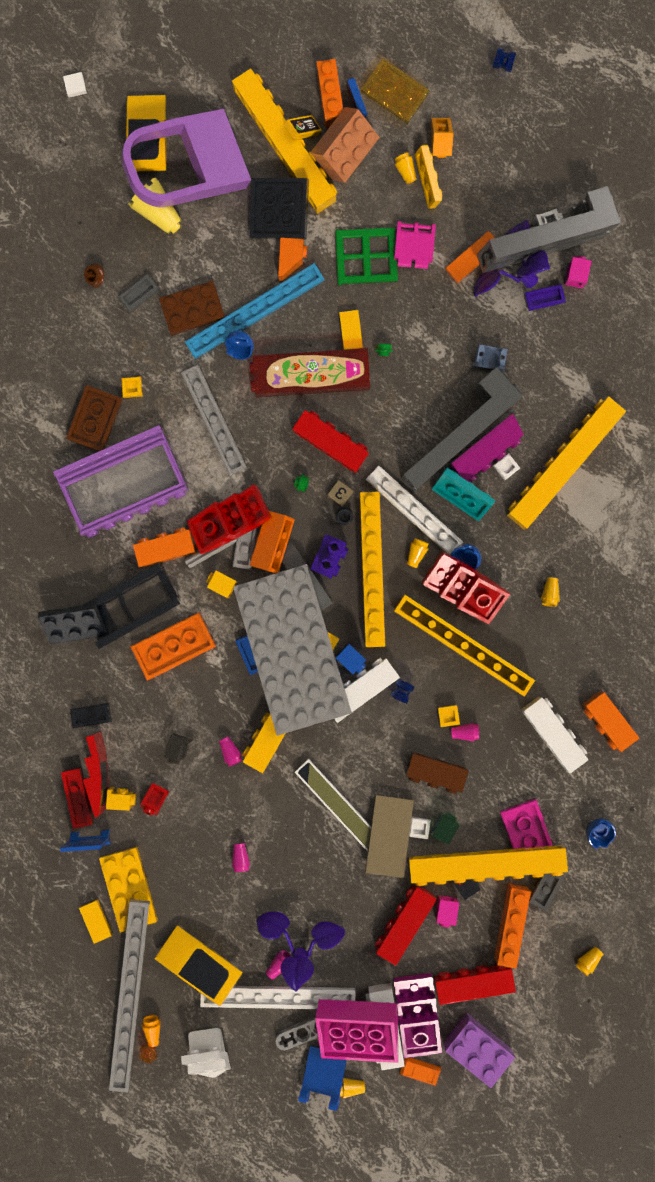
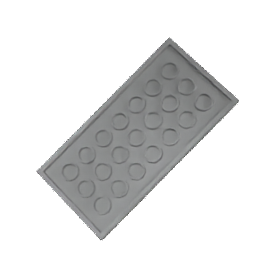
M305 564L234 586L236 599L277 736L351 714L352 711L308 565Z

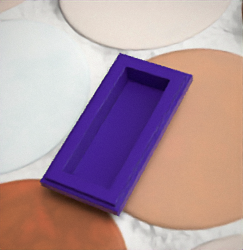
M562 284L524 293L529 311L566 303Z

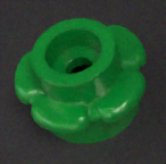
M377 344L375 351L378 352L379 356H389L390 352H393L392 344Z
M302 474L301 477L297 476L294 487L297 488L298 492L306 491L309 477H306L305 474Z

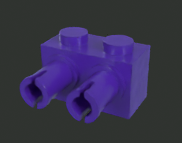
M325 534L310 570L332 579L333 575L337 577L341 568L338 565L340 558L344 559L348 552V548H346L347 543Z

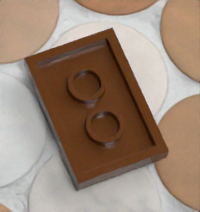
M213 280L159 298L171 336L219 321L225 317Z
M86 385L66 439L97 451L104 450L123 399Z

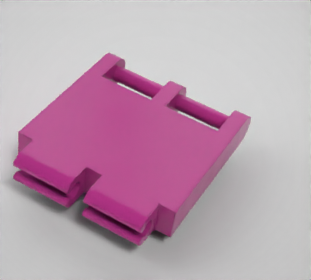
M398 221L394 260H398V267L411 268L413 261L415 262V268L428 269L429 263L433 262L436 224L429 226L419 225L417 222L415 224L401 223L402 221ZM401 227L414 228V230L401 229ZM418 229H429L431 231H419Z

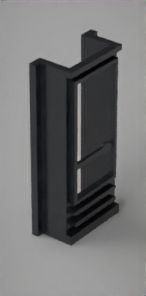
M157 563L84 605L95 603L106 627V636L96 637L98 641L95 643L98 649H101L180 605L181 600L164 569ZM158 576L171 600L134 620L125 604V599L121 596ZM119 598V603L123 605L132 621L120 629L117 628L105 606Z

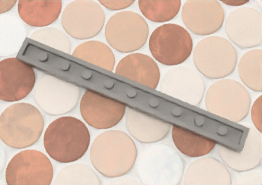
M130 899L109 1091L129 1092L150 901Z

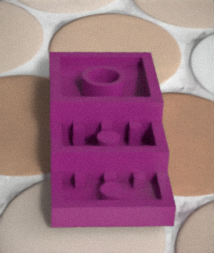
M432 973L395 977L394 986L404 1058L442 1053Z

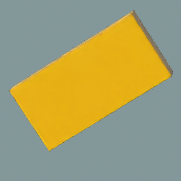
M358 310L339 312L344 351L363 349Z
M98 899L79 907L94 944L113 935Z

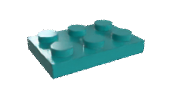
M446 468L431 489L478 522L496 501L489 494L482 492L473 483L466 481L457 472Z

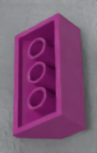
M511 414L452 462L448 468L472 483L477 479L476 474L479 471L483 473L492 466L490 462L495 458L499 461L507 454L505 452L506 449L510 446L514 449L522 442L520 438L524 434L515 416Z

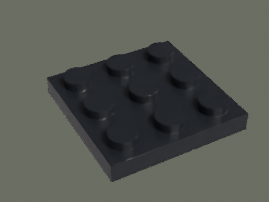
M252 178L250 238L307 239L308 178Z

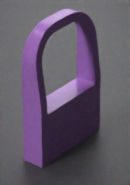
M224 109L179 117L141 127L128 136L121 154L122 165L131 189L140 200L155 207H168L243 190L248 187L251 181ZM180 134L199 184L166 194L151 192L139 180L131 159V149L139 142Z

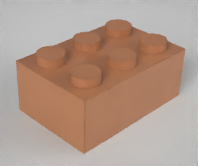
M345 107L310 153L332 180L345 183L380 137L359 109Z

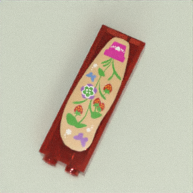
M368 348L253 356V362H249L250 373H254V381H251V392H255L256 398L370 390Z

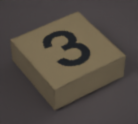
M338 480L327 496L342 507L354 491Z

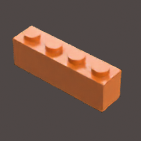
M508 883L494 955L497 965L517 969L531 894L527 886Z

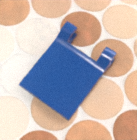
M102 830L101 836L79 837L80 832H72L69 841L60 848V851L101 849L104 845L111 844V840H109L110 830Z
M310 1046L298 1101L308 1102L311 1091L331 1096L328 1109L338 1110L347 1060L321 1058L320 1048Z

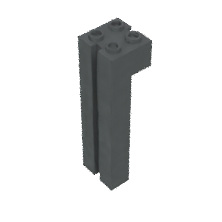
M608 186L587 192L586 201L582 200L577 206L571 208L574 214L572 217L489 240L476 255L482 272L485 273L526 261L530 255L539 250H544L547 254H551L606 237L610 230L615 229L621 223L619 212L616 210L613 195L610 193Z
M496 367L474 389L485 404L403 475L401 479L413 493L522 398L520 388L516 384H511L504 370H499Z

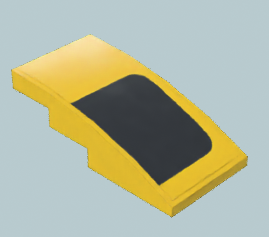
M165 95L127 96V138L133 131L141 127L167 121ZM167 137L139 142L132 147L131 159L136 171H166Z
M178 925L155 957V960L219 1006L222 1005L243 973Z

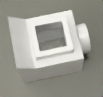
M557 209L535 215L532 224L540 226L564 218L562 213L558 214Z

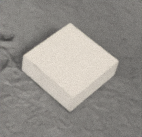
M82 72L63 76L69 98L87 93Z
M509 453L493 465L504 481L520 469Z
M412 816L409 837L428 839L431 820Z

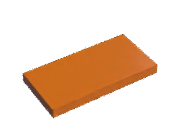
M199 612L130 647L148 681L216 647Z

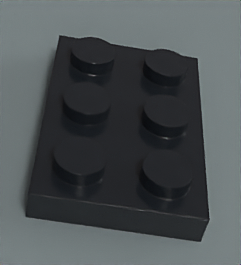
M95 603L38 612L37 618L50 644L106 636L107 630Z

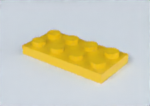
M138 847L100 857V864L120 933L127 930L130 899L150 901L147 925L156 923L158 918Z

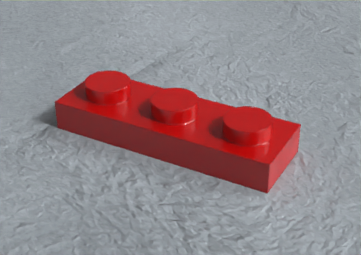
M81 767L62 771L61 776L73 829L92 825L93 820L87 792L83 783L84 778Z

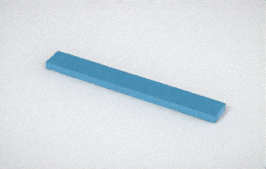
M315 263L188 339L185 341V344L193 357L197 359L225 342L230 332L243 331L322 283L324 278Z

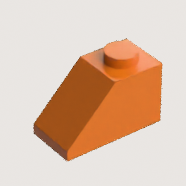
M280 238L278 272L280 282H283L303 264V258H307V246H304V239Z

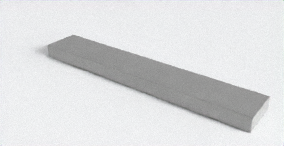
M197 364L182 371L181 374L229 475L231 476L246 469L245 462L199 365Z

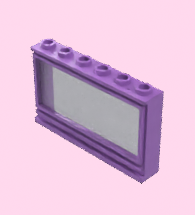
M159 425L53 471L80 534L88 538L97 535L98 530L103 528L108 530L115 527V523L121 520L127 522L133 519V515L139 512L140 515L151 511L150 508L155 505L158 507L166 505L171 498H182L186 495L185 492L189 491L166 436Z

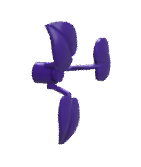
M525 220L511 228L505 235L529 229L530 224ZM539 250L530 255L526 261L522 262L523 266L517 270V277L504 270L498 271V269L482 273L476 281L474 296L477 297L479 294L495 287L501 278V274L515 280L517 283L521 281L526 288L533 287L539 279L536 274L550 269L547 253L544 250Z
M267 912L256 920L258 931L264 938L270 940L279 938L282 933L285 935L293 957H287L282 961L281 974L285 982L295 992L314 973V965L308 958L311 956L314 944L317 943V946L322 950L331 949L345 936V929L332 922H320L311 931L314 940H312L308 951L304 948L294 950L288 932L285 930L290 925L286 915L280 912Z

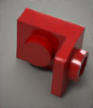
M152 783L141 802L140 807L143 809L142 811L150 816H153V814L158 816L169 791Z

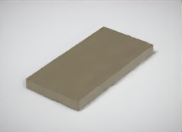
M375 795L365 873L404 878L414 800Z

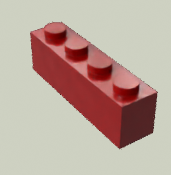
M305 410L293 427V432L356 474L369 455V452H367L368 448L359 442L355 444L351 441L352 437L345 432L339 433L336 431V427L332 423L321 421L317 413L312 410L310 412Z
M416 884L408 888L405 894L406 899L403 904L401 902L398 904L395 910V917L393 920L389 919L385 926L386 931L384 935H380L374 945L376 946V954L395 966L437 900L435 894L422 886H416Z
M497 963L495 966L490 967L480 965L472 970L462 968L454 973L440 972L434 976L439 1005L516 993L512 968L500 966Z

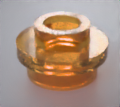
M143 1045L140 1048L139 1057L146 1063L151 1064L157 1059L158 1055L154 1047Z

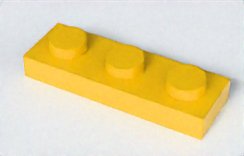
M428 145L420 146L414 155L428 209L436 208L442 201V191L438 186L437 172L434 170L432 163V153L429 151Z

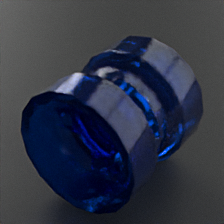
M498 48L492 68H503L506 72L511 73L516 52H505L504 49Z
M397 679L395 683L396 688L392 690L390 696L407 704L409 694L413 692L415 686Z

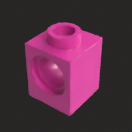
M583 256L572 257L568 264L564 285L583 289L588 281L592 261L587 260Z
M438 895L435 919L440 926H456L459 909L457 898Z

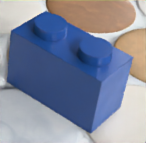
M349 643L336 656V659L352 674L355 672L359 674L366 666L364 663L366 659Z

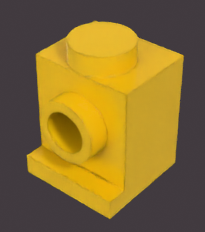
M110 787L107 790L106 809L129 811L136 804V794L128 792L126 788H118L115 791V787Z

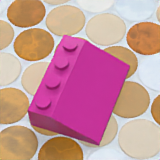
M319 999L315 1020L321 1058L399 1062L397 1003Z

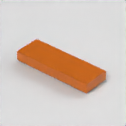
M489 231L446 267L445 270L457 284L480 265L476 255L489 240L495 238Z

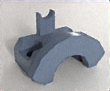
M478 344L475 362L472 363V366L489 369L497 367L499 370L505 371L504 366L508 349Z

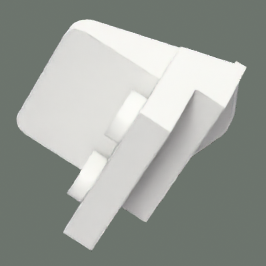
M219 1028L189 1033L188 1055L181 1056L182 1065H187L188 1074H199L215 1078L226 1070L231 1069L228 1053L225 1052L222 1032Z

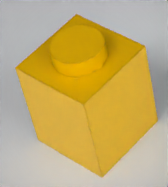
M219 571L211 572L206 581L208 583L207 588L226 598H230L234 590L233 587L238 582Z

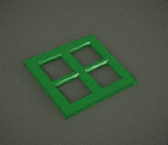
M395 228L336 229L337 283L339 286L342 284L398 282L397 260H394L396 245ZM388 236V252L370 253L369 237ZM343 238H362V254H344ZM389 258L390 274L371 275L370 259ZM363 259V275L345 276L344 260Z

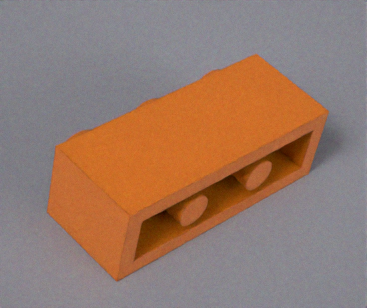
M336 59L316 62L325 128L330 127L343 110Z
M269 511L272 518L262 524L260 533L257 536L254 552L251 556L250 566L276 574L279 573L295 519Z
M185 527L174 530V534L167 535V533L155 535L156 539L149 540L148 538L137 540L138 544L133 545L140 568L197 552L191 531L186 530Z
M597 692L582 704L585 708L583 710L584 714L589 720L593 719L595 721L596 730L608 738L606 742L613 751L616 749L619 752H623L639 739L638 735L605 692Z

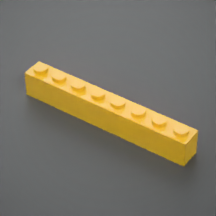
M250 68L232 80L233 90L293 178L309 179L308 201L318 214L336 202V188L332 183L329 184L327 182L324 170L321 167H317L315 158L310 152L306 151L303 139L294 140L284 126L286 120L283 117L284 112L280 105H275L270 90H265L259 74H254Z
M607 397L605 400L600 399L594 406L596 410L592 415L588 413L581 421L583 423L580 429L576 428L569 435L571 440L567 444L564 442L558 448L557 452L559 454L555 459L551 457L544 465L547 467L544 472L541 473L539 471L532 479L534 481L533 485L530 488L526 486L520 493L522 498L518 502L514 501L509 506L508 510L510 512L507 516L523 530L532 524L625 414L626 410L613 399Z
M360 492L365 647H385L380 492Z
M403 595L393 610L518 694L525 697L535 682L534 679L408 596Z
M328 632L334 650L339 638ZM266 712L261 721L264 724L261 731L257 729L252 737L254 740L251 747L247 746L242 754L245 757L243 763L261 773L265 771L286 734L277 736L271 714Z
M564 845L409 856L411 883H415L416 886L427 885V882H435L438 885L446 884V881L454 880V883H464L466 879H473L475 882L485 881V878L504 880L506 876H512L513 879L524 878V875L543 877L544 874L551 873L552 876H561L563 872H568L566 848Z

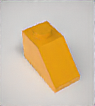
M431 118L432 155L438 158L452 156L453 129L451 119Z

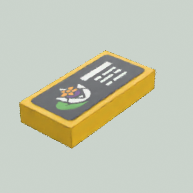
M312 115L288 119L284 123V126L294 140L317 136L322 132V129Z

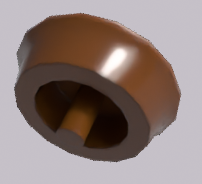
M98 263L90 264L84 271L85 281L92 287L97 288L102 285L105 272Z

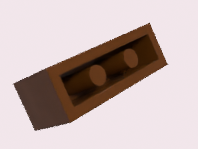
M411 752L405 774L409 777L408 780L420 783L421 780L428 782L427 786L437 789L438 786L446 788L445 791L456 794L457 791L463 792L469 770L466 767Z

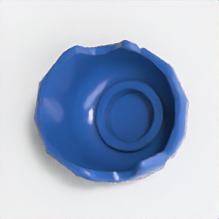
M237 330L228 334L224 345L227 347L226 352L228 355L235 359L244 360L252 355L254 342L248 333Z
M471 544L459 545L451 553L452 557L475 570L481 565V554Z
M595 819L589 823L586 829L587 840L595 849L598 847L607 848L616 836L614 825L606 819Z

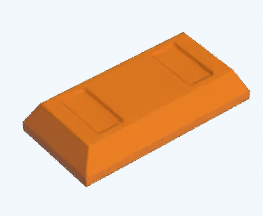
M412 1057L404 1058L405 1067H401L399 1075L436 1086L441 1071L440 1066Z

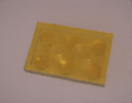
M384 58L361 89L362 94L407 125L430 92V90Z

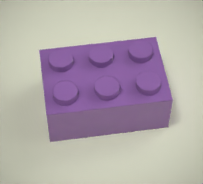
M468 1013L464 1015L443 1042L446 1053L490 1088L493 1087L515 1059L514 1053L508 1045Z

